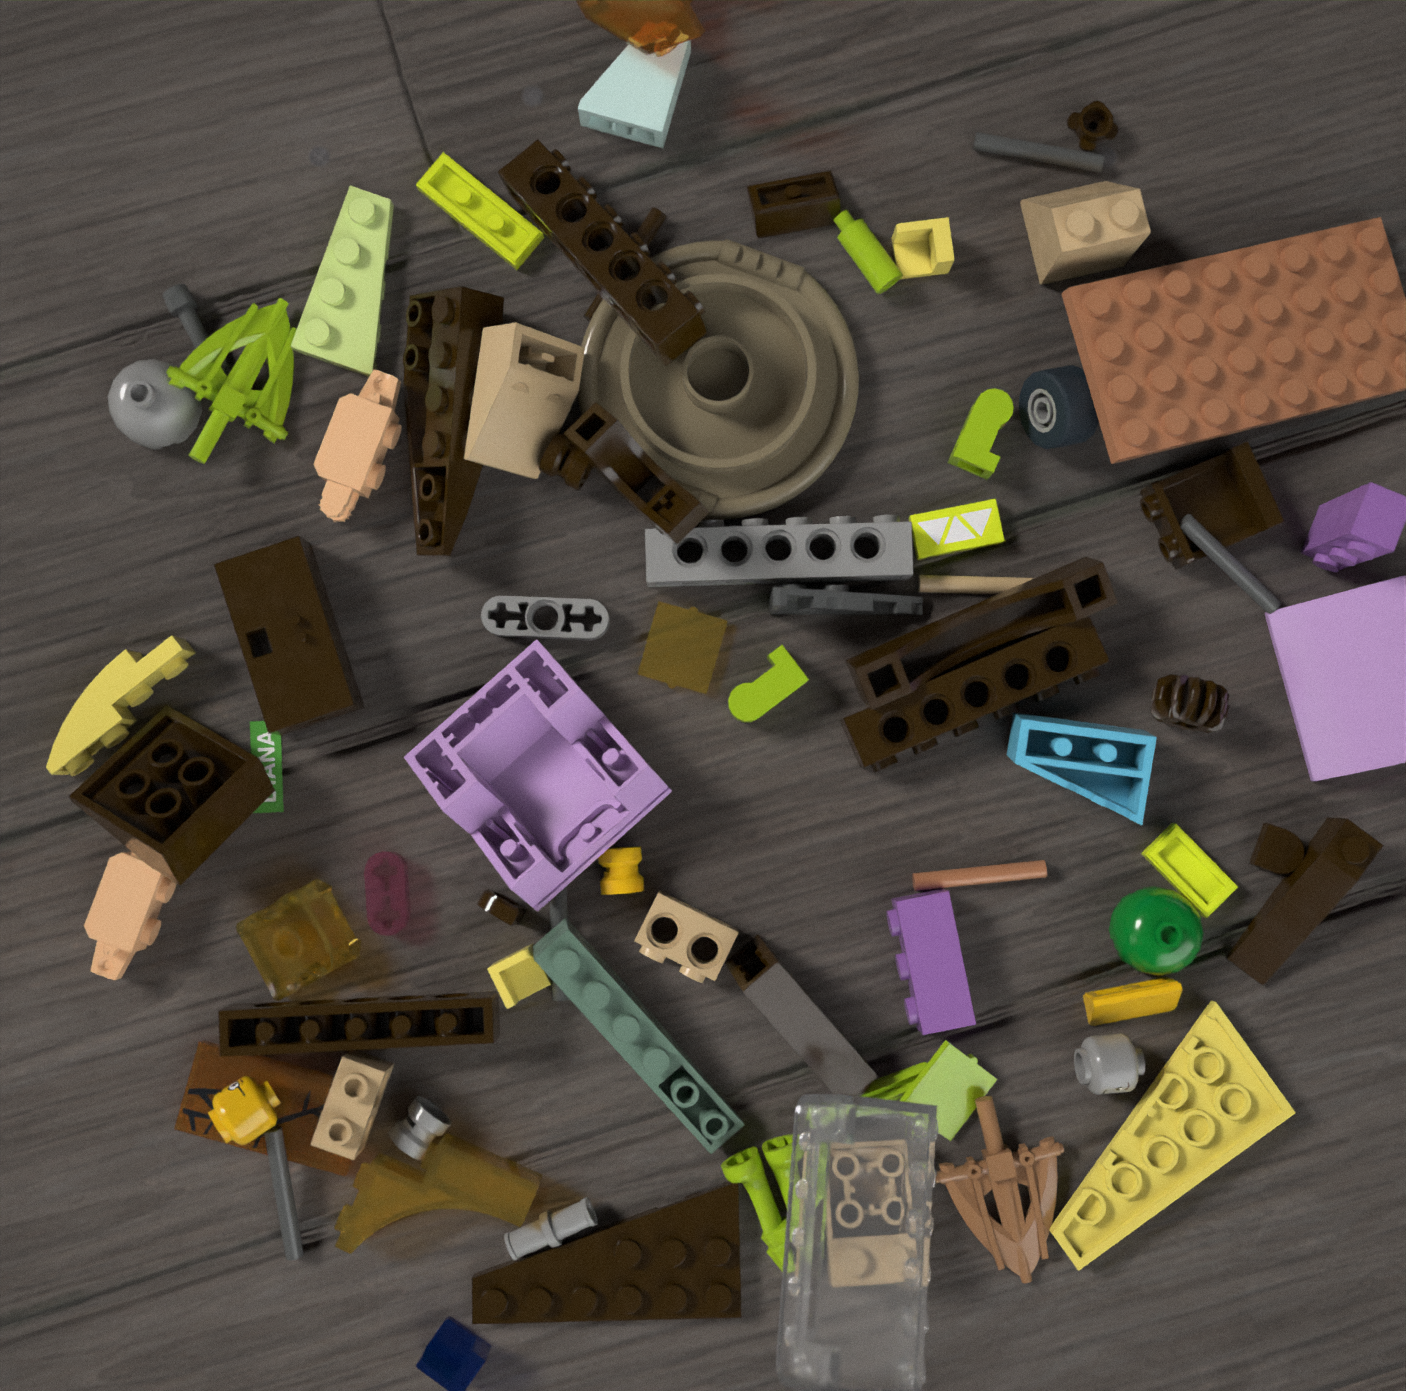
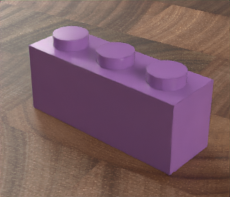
M1370 482L1320 505L1301 553L1314 558L1312 563L1315 566L1327 571L1338 572L1339 569L1355 566L1367 560H1373V558L1394 552L1406 522V496Z
M942 888L892 898L893 909L887 910L886 915L891 936H899L902 953L895 954V960L900 980H908L911 997L904 998V1005L909 1025L917 1024V1029L923 1035L976 1025L949 891Z

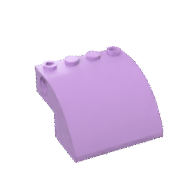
M537 639L404 756V759L441 810L473 837L508 887L537 912L672 792L631 743Z

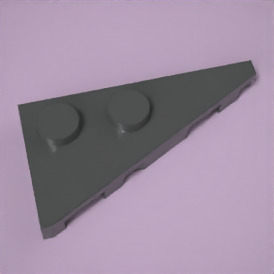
M786 584L773 587L769 597V614L921 616L923 597L850 592V586L825 585L823 590L806 589L805 585Z

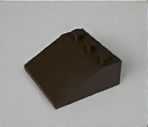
M166 705L70 794L69 798L148 866L181 886L275 789L260 758Z

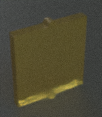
M658 601L637 675L668 683L670 689L678 686L707 695L728 621L699 613L696 607H690L688 610Z

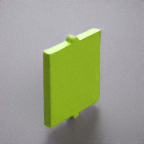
M945 1040L898 1103L919 1118L918 1122L924 1128L930 1126L951 1141L976 1109L975 1099L985 1096L997 1081V1078L978 1065V1059L974 1055L968 1054L966 1056Z

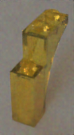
M449 1133L443 1136L439 1144L430 1143L420 1165L427 1172L379 1153L371 1164L363 1162L352 1187L359 1190L353 1205L351 1206L346 1203L337 1219L334 1229L341 1233L335 1247L352 1254L364 1240L387 1224L411 1214L436 1209L476 1211L522 1227L543 1175Z

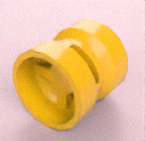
M641 846L608 848L598 857V864L606 868L604 877L600 880L601 895L645 891L644 877L639 874L638 864L642 860Z

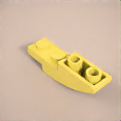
M171 635L145 657L139 652L125 649L113 659L87 686L63 722L52 746L46 766L51 775L70 774L75 776L93 764L94 759L92 756L104 746L108 749L123 741L129 735L127 728L137 721L127 706L135 707L143 703L153 694L151 688L164 677L166 680L172 679L187 668L188 663L186 660L196 653L189 643L183 638Z

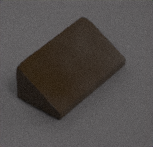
M832 171L747 186L754 228L758 238L834 225V219L841 213L840 196Z

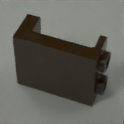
M1248 441L1164 480L1151 483L1140 490L1142 496L1140 499L1141 510L1150 523L1154 522L1161 537L1158 539L1160 552L1168 563L1172 562L1175 570L1207 556L1183 533L1179 525V521L1187 514H1191L1225 548L1285 522Z

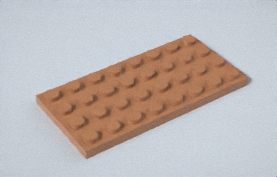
M1381 217L1073 286L1061 293L1111 464L1406 390V298Z

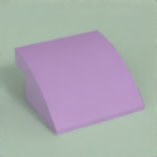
M1406 575L1277 609L1271 614L1264 613L1310 780L1319 781L1406 763Z

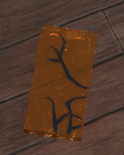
M205 1040L198 1043L174 1130L268 1155L264 1133L246 1145H239L234 1140L226 1143L208 1114L209 1111L214 1109L212 1100L216 1093L244 1076H251L259 1085L268 1081L281 1104L273 1108L277 1115L275 1126H282L288 1161L345 1177L349 1174L352 1159L310 1145L335 1076L260 1055L220 1057L219 1044Z

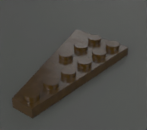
M724 1182L719 1187L702 1193L699 1191L688 1195L685 1199L661 1208L655 1207L611 1223L571 1241L565 1240L555 1248L551 1247L527 1257L524 1255L516 1261L510 1260L474 1273L472 1277V1324L742 1318L738 1183Z

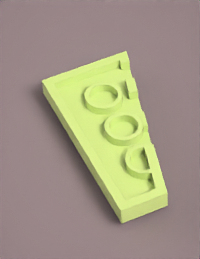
M349 186L290 347L294 351L370 377L374 369L377 370L376 352L381 332V304L385 293V266L389 255L394 207L391 199Z

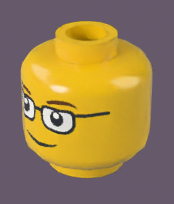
M244 1076L214 1095L212 1100L214 1109L209 1111L208 1114L226 1143L234 1140L239 1145H246L276 1125L277 1115L273 1108L281 1104L268 1081L259 1085L253 1077Z

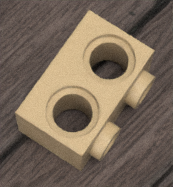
M659 890L634 941L642 945L639 952L660 963H663L667 957L682 965L679 970L680 973L703 983L706 977L713 981L716 980L739 931L737 928ZM661 917L671 918L678 927L676 936L668 941L656 938L652 931V924L655 920ZM708 937L716 942L718 950L712 959L700 960L694 956L691 948L697 939Z
M350 1050L342 1056L310 1145L354 1160L365 1148L395 1063L358 1050Z

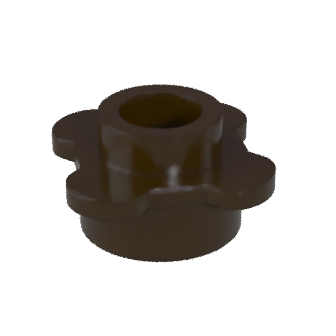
M1101 101L1091 102L1080 113L1073 112L1067 119V127L1075 131L1079 138L1078 145L1080 149L1086 152L1093 151L1096 145L1104 140H1113L1118 134V126L1113 122L1111 111ZM1094 123L1096 125V129H1090L1089 124Z

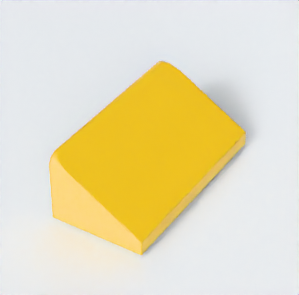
M1162 977L1085 992L1083 999L1088 1023L1091 1026H1097L1172 1011L1177 1007L1182 986L1180 982L1174 979Z

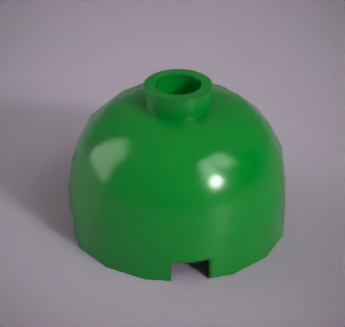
M1156 886L1144 887L1124 896L1112 912L1109 926L1110 938L1113 940L1120 959L1138 972L1156 976L1179 972L1191 964L1201 949L1204 934L1201 917L1192 903L1174 890Z

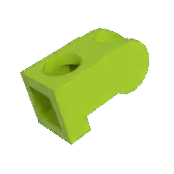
M994 388L980 394L969 411L948 460L949 464L986 480L994 473L1000 456L991 453L990 449L998 431L1011 418L1014 409L1013 401L1006 392Z
M783 645L767 656V660L773 666L754 682L742 683L731 691L728 699V709L736 720L748 723L759 719L809 681Z

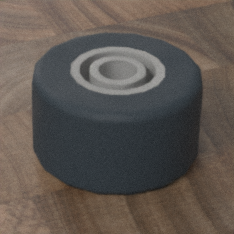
M1074 365L1046 369L1032 373L1024 381L1019 395L1020 420L1026 435L1035 445L1044 449H1053L1086 442L1095 433L1099 420L1084 369Z

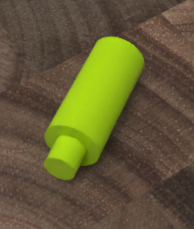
M845 210L834 219L835 224L841 231L837 239L877 294L885 292L902 278L903 274L862 218L855 221L849 211Z

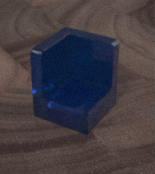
M448 1316L423 1350L416 1367L448 1391H465L486 1362L492 1346L457 1320Z

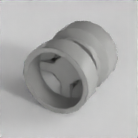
M417 1096L408 1107L409 1114L404 1120H398L389 1130L388 1135L407 1155L417 1160H423L432 1148V1140L436 1136H442L452 1123L449 1117L437 1105L422 1096Z

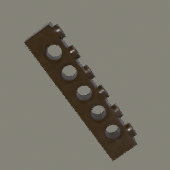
M537 139L498 171L508 194L657 358L667 366L707 333L701 317L705 313L702 304L692 292L688 290L683 294L675 286L677 279L666 264L662 261L655 264L648 257L650 255L648 247L635 232L629 236L621 228L624 224L609 204H606L603 208L595 200L597 195L594 189L584 177L580 176L576 180L569 173L572 169L564 156L557 149L550 152ZM583 218L582 220L573 223V222L576 221L577 219ZM605 246H610L608 249L604 251H599L601 248ZM638 274L635 278L625 281L628 276ZM659 303H666L658 310H651L652 307Z
M1087 616L1078 621L1053 627L928 681L915 691L871 710L868 707L841 719L840 723L860 768L871 765L873 771L877 772L898 763L895 755L897 753L912 748L914 755L939 745L936 737L952 730L954 737H958L979 728L976 719L992 713L995 720L1020 710L1017 701L1032 695L1036 703L1058 694L1060 691L1057 684L1073 678L1075 685L1095 678L1100 675L1097 667L1110 661L1090 616ZM1050 649H1056L1064 656L1065 665L1060 672L1052 671L1046 663V655ZM1010 666H1016L1024 673L1025 683L1020 690L1011 688L1005 680V673ZM970 683L978 684L985 692L984 703L979 708L969 705L965 700L964 692ZM930 700L939 702L945 709V718L939 725L930 724L924 717V707ZM889 718H897L904 724L905 735L898 743L890 742L883 734V725Z
M498 991L232 1004L218 1011L220 1057L492 1044L500 1036Z

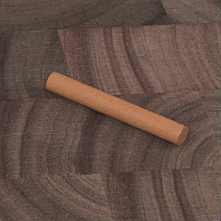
M1045 860L913 873L912 879L914 890L919 891L1046 878L1047 867Z

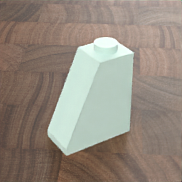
M648 21L580 100L578 113L581 126L663 148L691 53V33L685 32L682 27L671 22L656 24Z

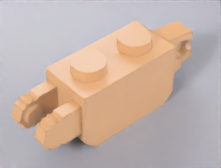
M374 369L359 396L348 394L339 398L314 461V467L318 476L326 481L321 494L322 499L319 504L321 508L319 510L325 513L328 518L333 519L335 523L345 522L346 519L349 520V516L352 515L351 511H354L359 496L369 498L372 489L377 490L380 487L386 470V466L382 464L388 448H395L401 434V425L398 424L400 418L395 413L401 382L398 378Z
M132 851L122 852L109 858L84 924L89 938L97 940L91 972L112 980L122 978L136 951L146 949L147 945L153 944L161 927V920L157 918L162 904L167 903L171 899L176 888L175 882L148 866Z

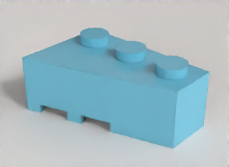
M1013 713L1006 756L1015 764L1064 788H1068L1103 807L1109 808L1140 825L1143 824L1156 736L1140 729Z

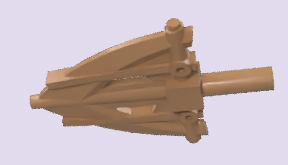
M982 1096L975 1099L986 1145V1149L981 1150L983 1160L976 1162L972 1156L966 1157L964 1165L956 1167L953 1163H940V1171H936L937 1173L934 1174L936 1184L946 1185L953 1203L963 1220L977 1239L993 1255L998 1270L1005 1269L1006 1266L1020 1276L1022 1283L1032 1282L1031 1274L1039 1258H1049L1046 1241L1056 1205L1058 1182L1057 1156L1064 1153L1062 1143L1054 1142V1137L1051 1136L1039 1141L1038 1147L1028 1149L1025 1143L1019 1144L1017 1152L1012 1153L1007 1144H1003L993 1097ZM1017 1183L1028 1186L1031 1203L1025 1217ZM991 1190L1001 1223L990 1216L986 1208L984 1197Z

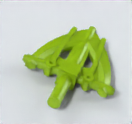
M279 298L276 304L258 309L259 306L253 303L245 315L226 324L201 343L179 368L177 366H169L166 372L168 377L171 378L168 383L169 385L179 389H183L185 386L193 390L196 394L195 399L201 401L202 398L212 401L209 408L212 414L189 454V457L202 464L206 463L228 421L233 422L237 416L244 419L245 423L243 426L250 429L252 425H255L264 430L263 436L274 444L277 438L285 440L289 432L285 430L286 428L283 427V423L290 402L294 369L293 349L290 346L297 328H290L286 311L289 303L284 299ZM245 347L229 375L226 376L221 368L226 356L238 348ZM266 360L269 377L262 390H251Z

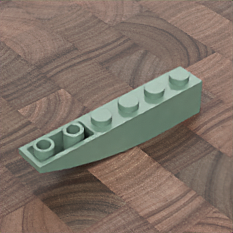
M564 918L532 946L535 962L710 1154L716 1151L745 1125L680 1045L567 918Z

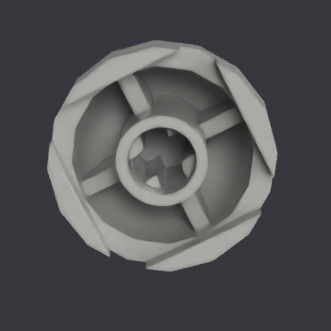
M156 359L138 360L124 367L112 381L108 393L109 413L119 431L140 446L155 450L164 449L162 447L170 446L174 443L178 445L187 440L197 428L202 413L201 401L195 399L196 394L193 390L185 386L183 389H179L168 384L171 378L168 377L166 372L170 365L173 367L175 365Z

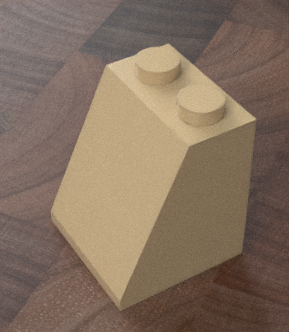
M1103 181L1023 199L1020 202L1040 285L1122 267L1151 233L1139 188Z

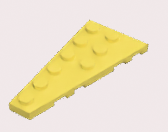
M1212 1000L1209 1002L1049 1229L1078 1271L1296 1113L1217 1002Z

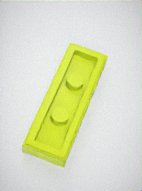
M444 152L416 184L417 189L516 270L544 239L543 233Z

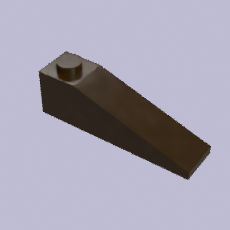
M1327 817L1304 849V857L1297 869L1284 876L1225 959L1264 986L1359 881L1384 845L1348 818Z

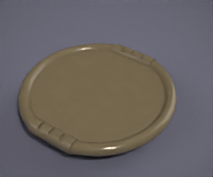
M725 239V241L712 240L689 243L654 255L650 259L655 264L662 261L677 279L675 286L683 294L689 290L700 301L705 310L701 317L707 333L665 366L603 298L590 320L581 347L585 348L578 391L581 416L596 402L618 419L651 459L704 505L709 513L702 520L744 518L766 512L790 501L810 487L834 461L846 440L856 412L859 391L857 355L849 328L838 306L827 291L804 270L805 267L729 239ZM638 274L628 276L625 281L635 278ZM659 303L652 307L651 310H658L666 303Z

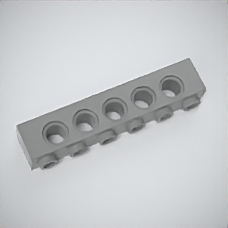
M899 515L874 516L873 523H856V517L836 516L829 518L830 524H812V518L794 517L786 519V525H768V519L753 518L742 520V526L724 527L723 520H702L698 523V527L689 532L678 544H675L665 534L662 535L655 528L645 529L647 587L908 580L913 575L911 521L900 522ZM863 537L871 539L877 547L876 556L869 559L860 557L854 549L855 540ZM816 539L829 541L833 547V556L826 560L815 558L810 551V543ZM773 540H781L788 545L790 556L783 561L772 560L766 553V545ZM737 541L745 547L747 554L739 562H730L723 557L721 553L722 547L728 542ZM688 542L696 543L703 551L700 560L692 564L681 561L677 555L679 548Z

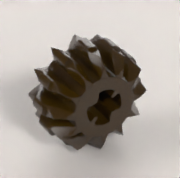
M1170 674L1157 680L1156 688H1153L1150 702L1152 706L1150 713L1158 722L1165 723L1167 726L1177 727L1181 730H1190L1196 733L1198 731L1211 733L1223 728L1224 720L1227 719L1230 705H1228L1230 695L1225 687L1215 684L1213 681L1200 679L1199 677H1189L1184 674L1181 676Z

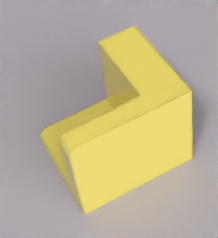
M949 217L899 223L895 226L891 239L895 264L903 274L901 279L949 273L954 262Z
M533 943L493 963L487 968L507 1009L516 1005L518 1001L552 984L550 977L533 958Z

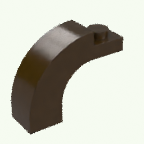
M595 402L564 433L602 477L662 535L665 534L675 544H678L709 513L697 498L673 480L651 459L618 419Z

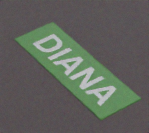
M265 721L250 722L251 754L260 758L275 789L253 813L284 812L281 735L268 734Z

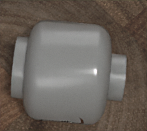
M1125 1034L1096 1035L1085 1038L1081 1048L1075 1050L1074 1067L1079 1083L1081 1085L1086 1084L1093 1094L1130 1092L1135 1088L1138 1076L1143 1075L1145 1072V1059L1142 1050L1135 1048L1132 1041Z

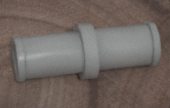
M586 1197L581 1199L580 1202L554 1213L550 1210L542 1212L538 1220L512 1232L505 1233L506 1248L514 1261L548 1245L555 1248L563 1243V1238L589 1226L597 1225L595 1210L590 1200Z

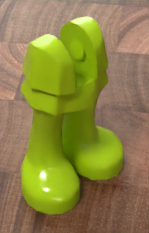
M798 1134L778 1136L762 1144L764 1156L773 1171L789 1213L783 1217L780 1216L757 1147L752 1146L741 1150L721 1164L723 1174L729 1182L742 1183L746 1188L763 1231L761 1239L769 1247L766 1252L783 1273L795 1270L789 1245L787 1246V1242L800 1237L803 1239L801 1240L803 1247L808 1252L812 1263L824 1258L823 1230L818 1228L817 1215L812 1213L797 1174L796 1161L804 1153L803 1142Z

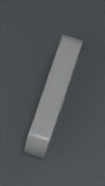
M495 596L484 604L481 611V620L484 627L499 637L596 640L607 632L610 624L609 614L604 605L593 599ZM522 604L528 605L525 613L527 630H519L522 624L520 620H508L505 622V628H499L498 623L490 618L491 613L499 611L500 605H506V610L512 614H522L520 606ZM542 606H551L558 613L556 626L546 631L538 629L533 621L534 613ZM564 606H573L570 612L571 616H584L587 608H593L595 615L602 617L601 624H594L593 631L587 632L582 623L570 622L572 631L563 632L566 625Z

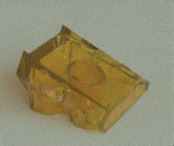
M315 879L305 886L285 894L273 904L251 914L236 925L238 934L273 999L276 1001L286 998L360 955L362 940L355 937L331 892L332 886L319 879Z

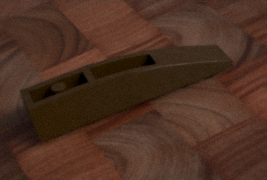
M463 286L410 295L406 311L407 339L406 349L403 354L404 395L416 552L419 556L451 555L467 517L483 467L482 464L465 460L464 454L483 328L502 325L504 297Z

